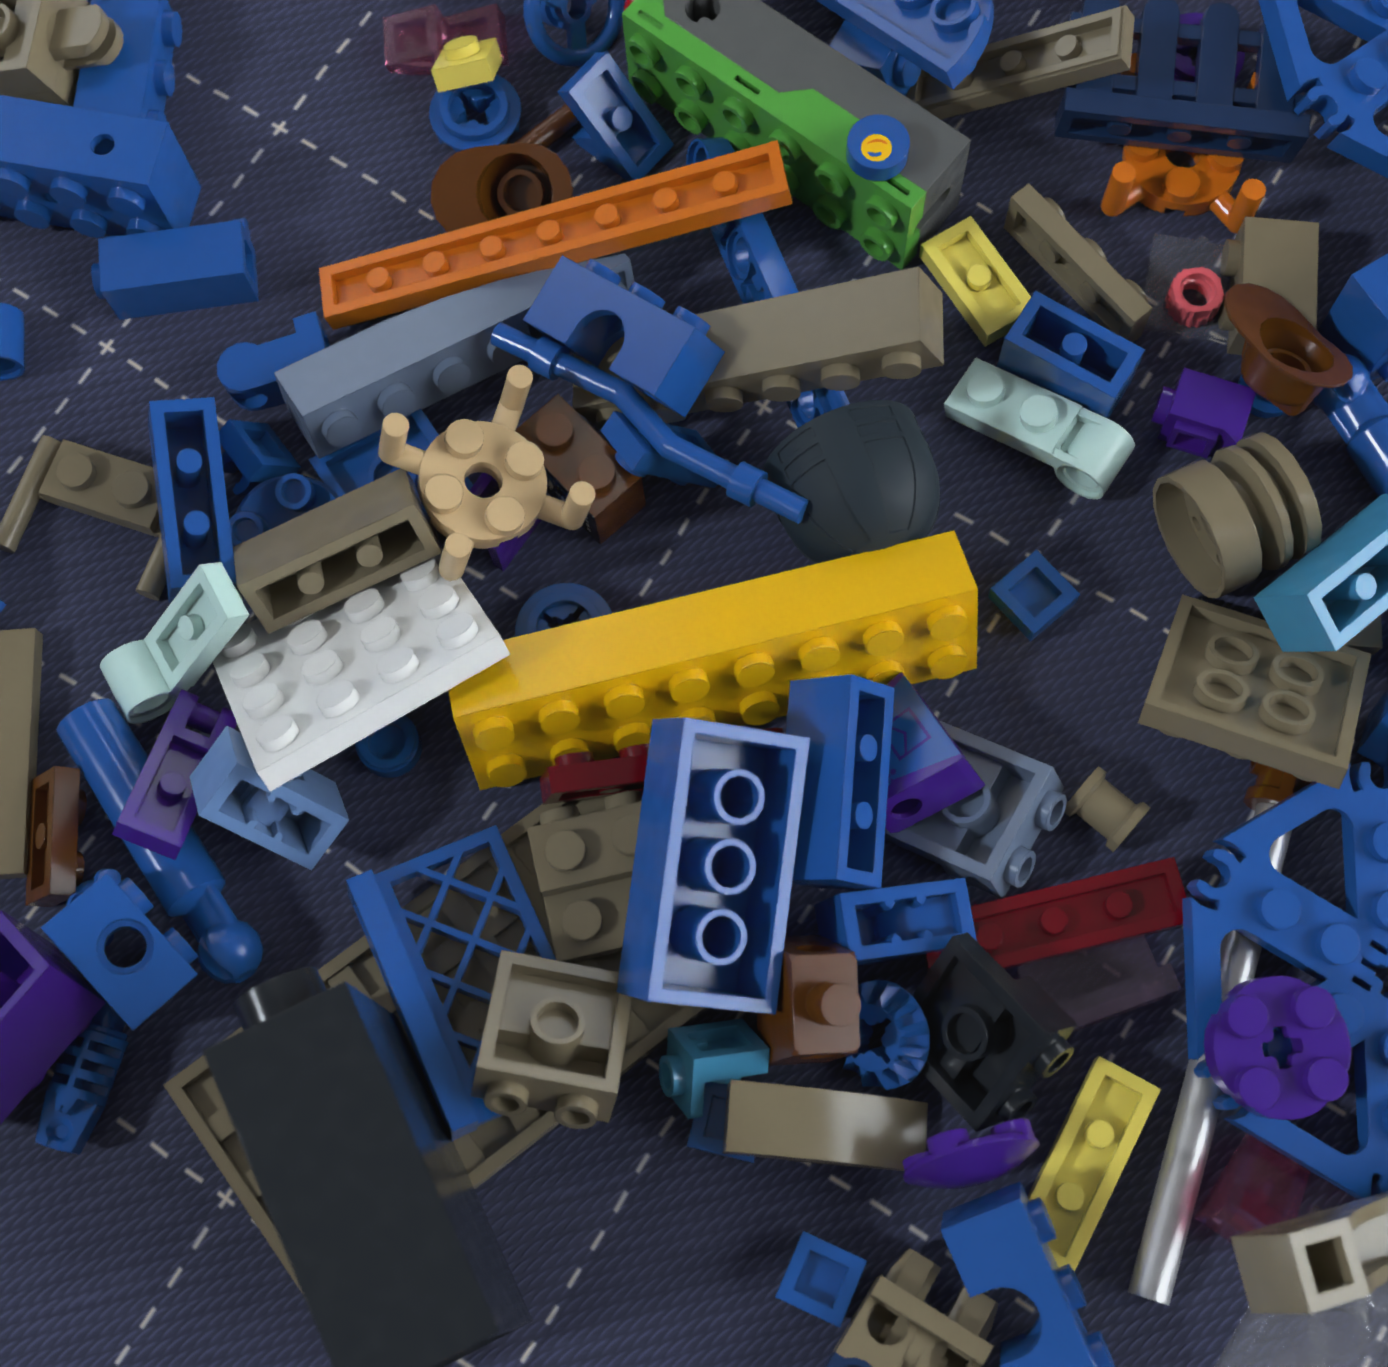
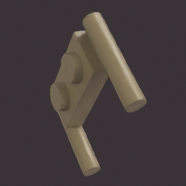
M42 435L1 520L0 550L12 554L15 553L39 500L42 499L61 507L159 537L135 590L146 598L158 601L167 582L153 467L65 439L60 442L52 437Z

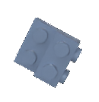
M940 721L985 783V786L898 833H889L885 828V840L941 865L946 874L956 879L965 878L967 884L1002 899L1011 885L1021 888L1031 876L1036 861V854L1031 850L1042 828L1047 831L1054 830L1065 812L1067 798L1062 794L1064 786L1053 766Z

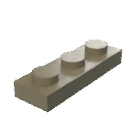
M1029 183L1011 196L1004 229L1099 325L1132 343L1141 337L1153 309L1148 303L1141 287L1130 279H1124L1107 262L1100 246L1090 238H1083L1066 221L1062 209L1054 200L1049 197L1043 198Z

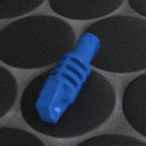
M107 1002L93 1017L89 1027L77 1036L61 1054L59 1061L55 1065L52 1080L49 1081L35 1139V1142L62 1152L80 1155L106 1108L108 1096L115 1083L116 1074L121 1067L123 1055L129 1045V1042H127L128 1035L122 1033L126 1023Z

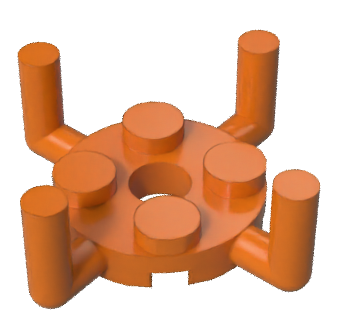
M1132 53L1130 70L1121 72V75L1135 76L1137 53ZM1256 72L1253 73L1247 89H1254ZM1131 145L1123 146L1122 162L1114 165L1101 201L1103 213L1110 217L1118 216L1137 202L1161 213H1164L1166 208L1185 211L1183 216H1196L1211 210L1229 231L1237 234L1245 216H1255L1266 193V187L1262 181L1248 179L1242 184L1236 199L1231 196L1230 192L1238 178L1244 158L1186 152L1194 159L1196 165L1189 168L1177 167L1166 156L1167 153L1175 150Z

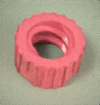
M1202 266L1183 269L1173 278L1165 298V302H1167L1165 308L1168 309V315L1175 322L1177 321L1179 325H1185L1187 328H1191V326L1199 328L1201 325H1207L1216 316L1225 297L1221 283L1222 279L1211 269ZM1194 289L1205 297L1207 303L1203 306L1192 305L1185 299L1183 291Z

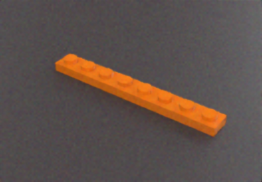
M778 140L319 268L324 319L335 330L423 306L438 299L498 280L555 268L562 255L576 263H580L590 258L602 257L791 205L793 202Z

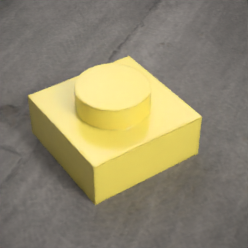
M468 35L449 41L444 45V49L441 50L431 72L438 93L493 81L503 60L496 37L478 41L476 36Z

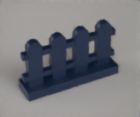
M1085 0L1081 12L1071 11L1068 21L1120 7L1119 0ZM1149 0L1143 9L1140 19L1135 18L1133 40H1138L1135 76L1113 74L1061 88L1065 90V93L1056 113L1054 137L1290 164L1309 138L1311 115L1301 114L1298 116L1293 111L1304 95H1294L1287 102L1265 22L1263 21L1259 32L1239 30V13L1234 6L1226 2H1217L1210 5L1206 9L1200 25L1179 23L1180 9L1174 0ZM1177 45L1197 47L1194 83L1174 81ZM1237 51L1257 54L1254 89L1234 87Z

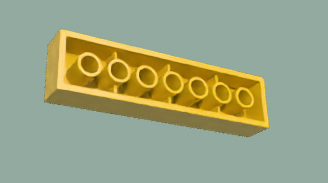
M953 530L896 544L881 550L846 556L505 639L503 642L510 653L509 656L448 690L452 714L480 791L493 787H511L525 779L542 776L547 767L555 766L554 759L564 754L593 752L595 761L619 757V750L622 748L648 744L650 742L653 719L687 717L735 726L766 724L777 717L787 715L790 681L853 674L887 685L895 676L902 672L911 684H916L936 678L950 679L964 671L977 669L978 588L956 533Z

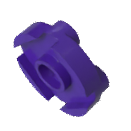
M1286 976L1253 978L1232 988L1225 995L1229 997L1221 1003L1217 1014L1211 1015L1204 1035V1052L1207 1067L1213 1081L1226 1095H1230L1237 1104L1245 1108L1244 1110L1264 1118L1295 1120L1320 1111L1329 1101L1339 1099L1346 1092L1349 1084L1348 1070L1351 1062L1350 1036L1345 1020L1337 1009L1334 998L1327 990L1311 986L1297 978ZM1275 1027L1281 1028L1283 1036L1290 1038L1292 1043V1053L1287 1055V1063L1279 1067L1275 1057L1264 1056L1262 1051L1263 1043L1273 1040V1028Z

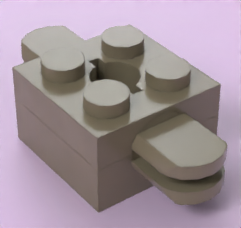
M0 0V95L72 106L79 70L81 68L109 65L115 60L123 45L121 27L108 17L106 12L97 4L90 5L87 0Z

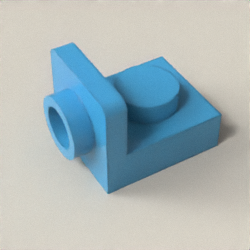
M742 1018L668 1028L667 1055L662 1056L659 1061V1079L662 1090L667 1097H671L687 1119L702 1117L705 1082L728 1084L730 1080H740L742 1077L768 1073L770 1048Z

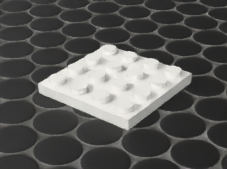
M442 553L270 634L267 633L258 618L248 624H242L214 659V667L255 769L270 792L510 655L500 634L462 578L460 577L455 581H447L441 577L439 563Z

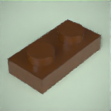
M54 766L31 780L25 906L53 907L68 900L73 893H76V887L82 882L84 857L81 852L77 851L78 827L82 824L85 817L87 799L85 791L79 789V768Z

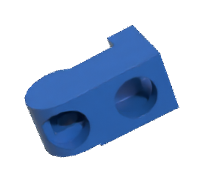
M316 311L292 318L296 330L294 334L260 345L248 342L236 343L228 347L220 355L217 363V376L230 397L239 407L249 411H258L285 404L273 372L331 346L328 334Z

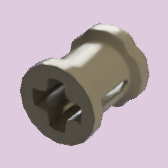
M1098 766L1067 802L1064 813L1069 817L1077 814L1107 839L1106 847L1114 852L1151 807L1144 802L1135 804L1105 779L1107 772Z

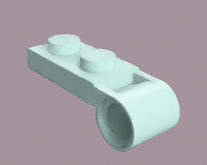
M978 358L974 359L944 403L946 417L1054 467V472L1063 485L1074 493L1088 499H1100L1103 497L1135 448L1132 436L1114 421Z
M222 562L199 564L144 640L124 644L111 651L101 661L100 669L127 722L131 724L145 723L170 711L181 689L188 691L190 687L196 684L248 618L249 613L243 604L242 597L234 587Z

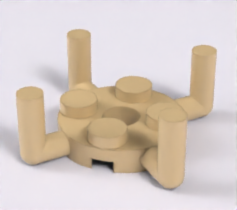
M515 365L509 369L492 422L472 421L469 419L456 420L448 426L446 431L433 440L426 451L406 444L409 422L404 415L391 413L383 420L378 455L384 463L418 475L417 492L420 502L422 501L425 510L431 517L430 522L440 534L447 538L439 563V573L447 581H455L462 577L473 548L488 549L497 547L501 542L511 540L517 536L519 538L530 530L537 519L568 530L579 529L583 525L595 499L593 486L585 481L574 483L565 501L546 495L547 477L543 453L537 445L529 442L516 432L533 380L531 370L524 365ZM476 472L487 473L497 481L500 491L492 497H478L467 489L464 480L467 476Z

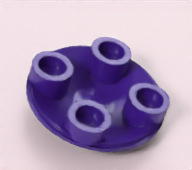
M1026 1118L998 1124L990 1129L991 1135L971 1140L967 1129L948 1130L931 1136L926 1140L929 1151L912 1155L902 1161L905 1171L903 1178L907 1184L932 1189H963L982 1185L999 1178L1021 1164L1037 1150L1039 1141L1034 1135L1030 1120Z

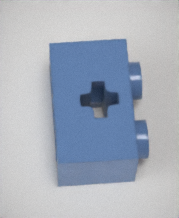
M229 726L225 727L189 776L199 816L311 871L349 821L336 782L311 769L270 792L255 769L242 734Z

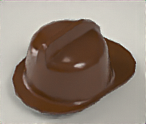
M521 142L472 147L454 153L440 165L432 181L430 201L437 221L447 232L572 198L573 183L569 170L560 157L540 144Z
M1252 283L1235 284L1226 292L1224 306L1228 318L1245 339L1242 350L1241 375L1245 383L1254 392L1270 401L1284 413L1296 416L1307 408L1323 388L1344 386L1352 379L1353 366L1347 356L1333 343L1324 338L1285 298L1266 287Z

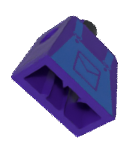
M902 672L887 684V686L895 688L885 825L889 833H898L985 786V783L927 703Z

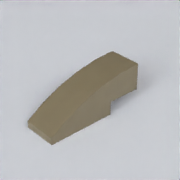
M730 1080L727 1084L722 1154L904 1171L902 1164L904 1159L921 1152H926L928 1103L828 1089Z

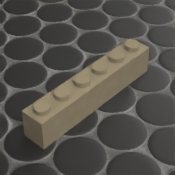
M918 266L695 314L711 326L705 336L724 350L725 354L688 414L705 410L733 412L741 409L743 403L763 399L777 402L791 401L800 397L801 392L821 388L836 391L850 390L859 386L860 381L879 377L909 379L918 376L922 369L943 366L942 292ZM624 337L617 340L608 349L599 366L596 367L621 380L623 379L609 370L621 350ZM574 354V357H575V358H578V359H580V360H582V361H584V362H586V363H588V364L594 366L593 364L587 362L586 360H584V359H582V358H580L579 356H577V355ZM573 384L572 408L596 424L599 430L602 429L613 411L621 412L615 404ZM635 389L665 423L679 422L687 418V415L684 418Z

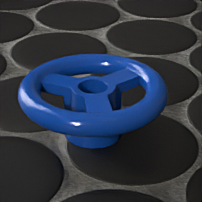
M524 0V21L530 39L541 54L552 62L563 66H583L596 52H606L615 42L623 23L622 13L624 12L625 0H608L605 24L599 35L587 45L585 22L591 14L592 5L597 0H571L569 13L567 12L569 0ZM543 22L548 26L567 31V48L556 44L550 38Z

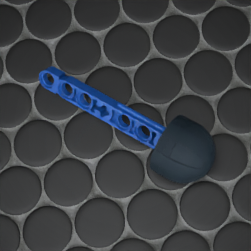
M724 137L697 138L692 140L689 145L686 165L733 153L734 149L728 139ZM763 213L709 227L743 304L799 292ZM826 388L801 392L800 397L797 399L786 401L798 428L782 440L766 460L763 471L768 473L769 481L809 500L800 524L777 514L779 521L784 526L792 542L807 559L818 564L863 552L881 550L896 544L929 536L940 509L939 476L931 449L925 441L924 434L910 408L902 403L890 400H868L850 404L844 391Z

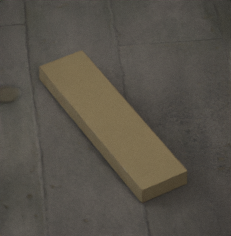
M1124 5L987 44L977 61L975 69L954 89L921 69L916 84L910 87L907 93V98L939 119H945L1128 71L1131 67L1135 17L1129 8Z
M36 628L0 630V879L27 878L31 780L36 777L43 648V634Z

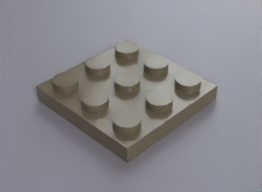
M1182 594L1138 723L1157 729L1168 736L1191 740L1224 751L1234 758L1248 759L1290 773L1301 780L1317 782L1339 790L1349 767L1371 654L1345 645L1337 651L1282 652L1265 620Z

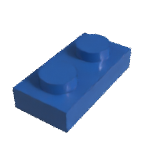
M613 411L600 430L617 451L615 453L617 462L635 476L645 477L648 474L667 478L681 486H685L688 483L711 488L717 486L716 483L661 457L621 412ZM667 424L678 437L715 454L696 430Z

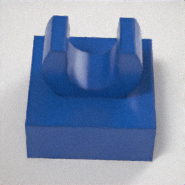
M229 419L219 430L220 445L225 450L221 454L223 472L235 473L239 469L242 473L241 480L232 489L236 495L246 496L260 483L273 477L297 473L301 468L268 423Z

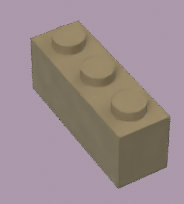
M403 469L389 473L233 547L237 588L268 634L441 554L442 550L436 528L430 522L431 517L425 510L422 501L420 502L417 487L408 471Z

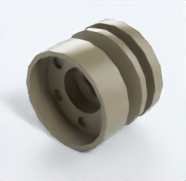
M1264 432L1251 434L1239 440L1236 445L1217 450L1211 463L1206 460L1194 461L1157 478L1153 487V508L1167 549L1186 579L1196 590L1208 598H1220L1255 581L1262 568L1265 570H1278L1285 567L1290 560L1302 559L1321 543L1322 522L1320 512L1307 476L1290 451L1278 439Z

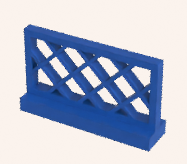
M494 825L375 875L371 869L346 880L351 904L452 1141L474 1132L478 1126L502 1116L489 1110L482 1098L471 1096L482 1039L479 1041L453 1031L448 1019V1014L457 993L490 1005L492 993L462 982L475 949L500 958L501 950L515 952L480 938L492 907L495 906L520 917L525 932L516 953L524 954L529 941H531L537 957L556 960L499 830ZM489 847L499 869L490 892L454 878L463 857ZM451 863L446 875L434 871L436 868ZM414 877H419L441 886L428 918L401 908L392 887ZM503 881L512 900L498 895ZM449 889L485 903L472 935L436 921ZM408 923L423 928L417 944ZM431 932L467 945L454 979L426 968L421 955ZM434 984L449 989L443 1005ZM460 1045L476 1051L470 1068Z

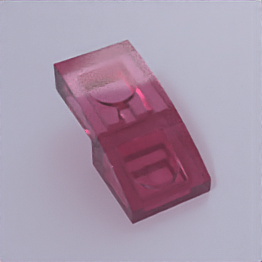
M497 3L446 17L442 15L436 4L383 18L385 67L390 73L432 75L431 69L441 50L444 49V45L453 39L468 35L476 36L478 41L496 37L503 59L500 66L509 65L505 16Z

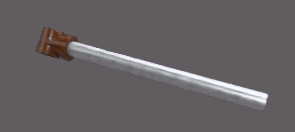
M1250 761L1249 773L1257 775L1255 786L1247 788L1243 802L1247 807L1255 811V817L1312 782L1301 780L1290 773ZM1292 830L1277 838L1270 848L1271 864L1279 873L1282 872ZM1235 930L1230 931L1224 936L1220 946L1222 1002L1229 997L1225 995L1232 988L1254 978L1262 946ZM1205 1053L1198 1060L1189 1059L1128 1289L1129 1293L1168 1306L1172 1297L1220 1111L1215 1109L1212 1101L1224 1094L1215 1084L1212 1077L1197 1078L1193 1071L1196 1065L1205 1059Z

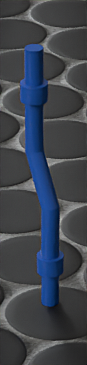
M503 322L498 323L493 329L490 338L491 344L527 361L531 371L552 381L560 377L615 404L661 457L726 488V495L750 508L757 503L798 524L802 522L809 502L808 499L769 481L767 472L743 461L736 465L678 437L634 387L627 382L569 355L570 351L567 346L546 336L538 340Z

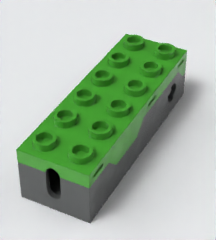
M626 0L622 19L629 82L641 99L650 104L656 102L673 113L679 123L693 134L698 135L702 133L708 138L724 137L728 139L734 152L778 140L791 197L794 196L813 209L817 218L826 226L833 229L841 228L860 241L863 249L873 258L879 261L887 260L900 270H903L919 252L921 244L931 238L959 205L971 139L761 0ZM881 114L893 117L904 125L909 134L910 147L907 163L898 175L888 180L871 181L857 175L847 162L846 148L849 131L857 121L869 115Z

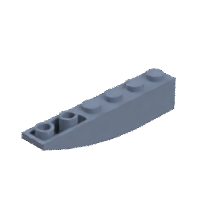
M625 253L593 259L619 275L622 280L618 286L627 291L634 282L631 260ZM589 260L577 264L585 267ZM554 268L498 280L438 299L384 320L273 372L291 418L317 457L321 459L381 430L383 420L388 414L399 413L405 417L410 416V414L420 408L424 409L523 361V359L492 345L490 342L491 334L495 326L503 322L538 340L545 336L523 319Z

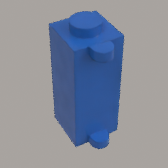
M246 218L130 235H113L98 239L99 263H93L91 267L94 290L99 299H106L119 320L259 301L255 249L251 243L250 230Z

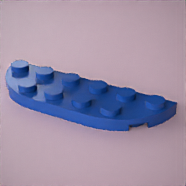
M816 0L952 89L975 69L977 61L988 43L994 20L993 0Z

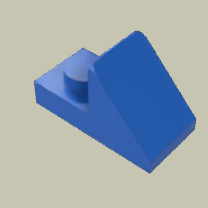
M608 51L596 52L558 91V94L582 125L572 136L576 144L628 182L643 178L674 146L671 139Z

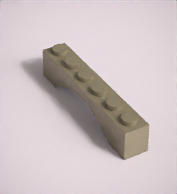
M1388 1191L1231 1236L1251 1313L1312 1314L1369 1296L1376 1288L1388 1281Z

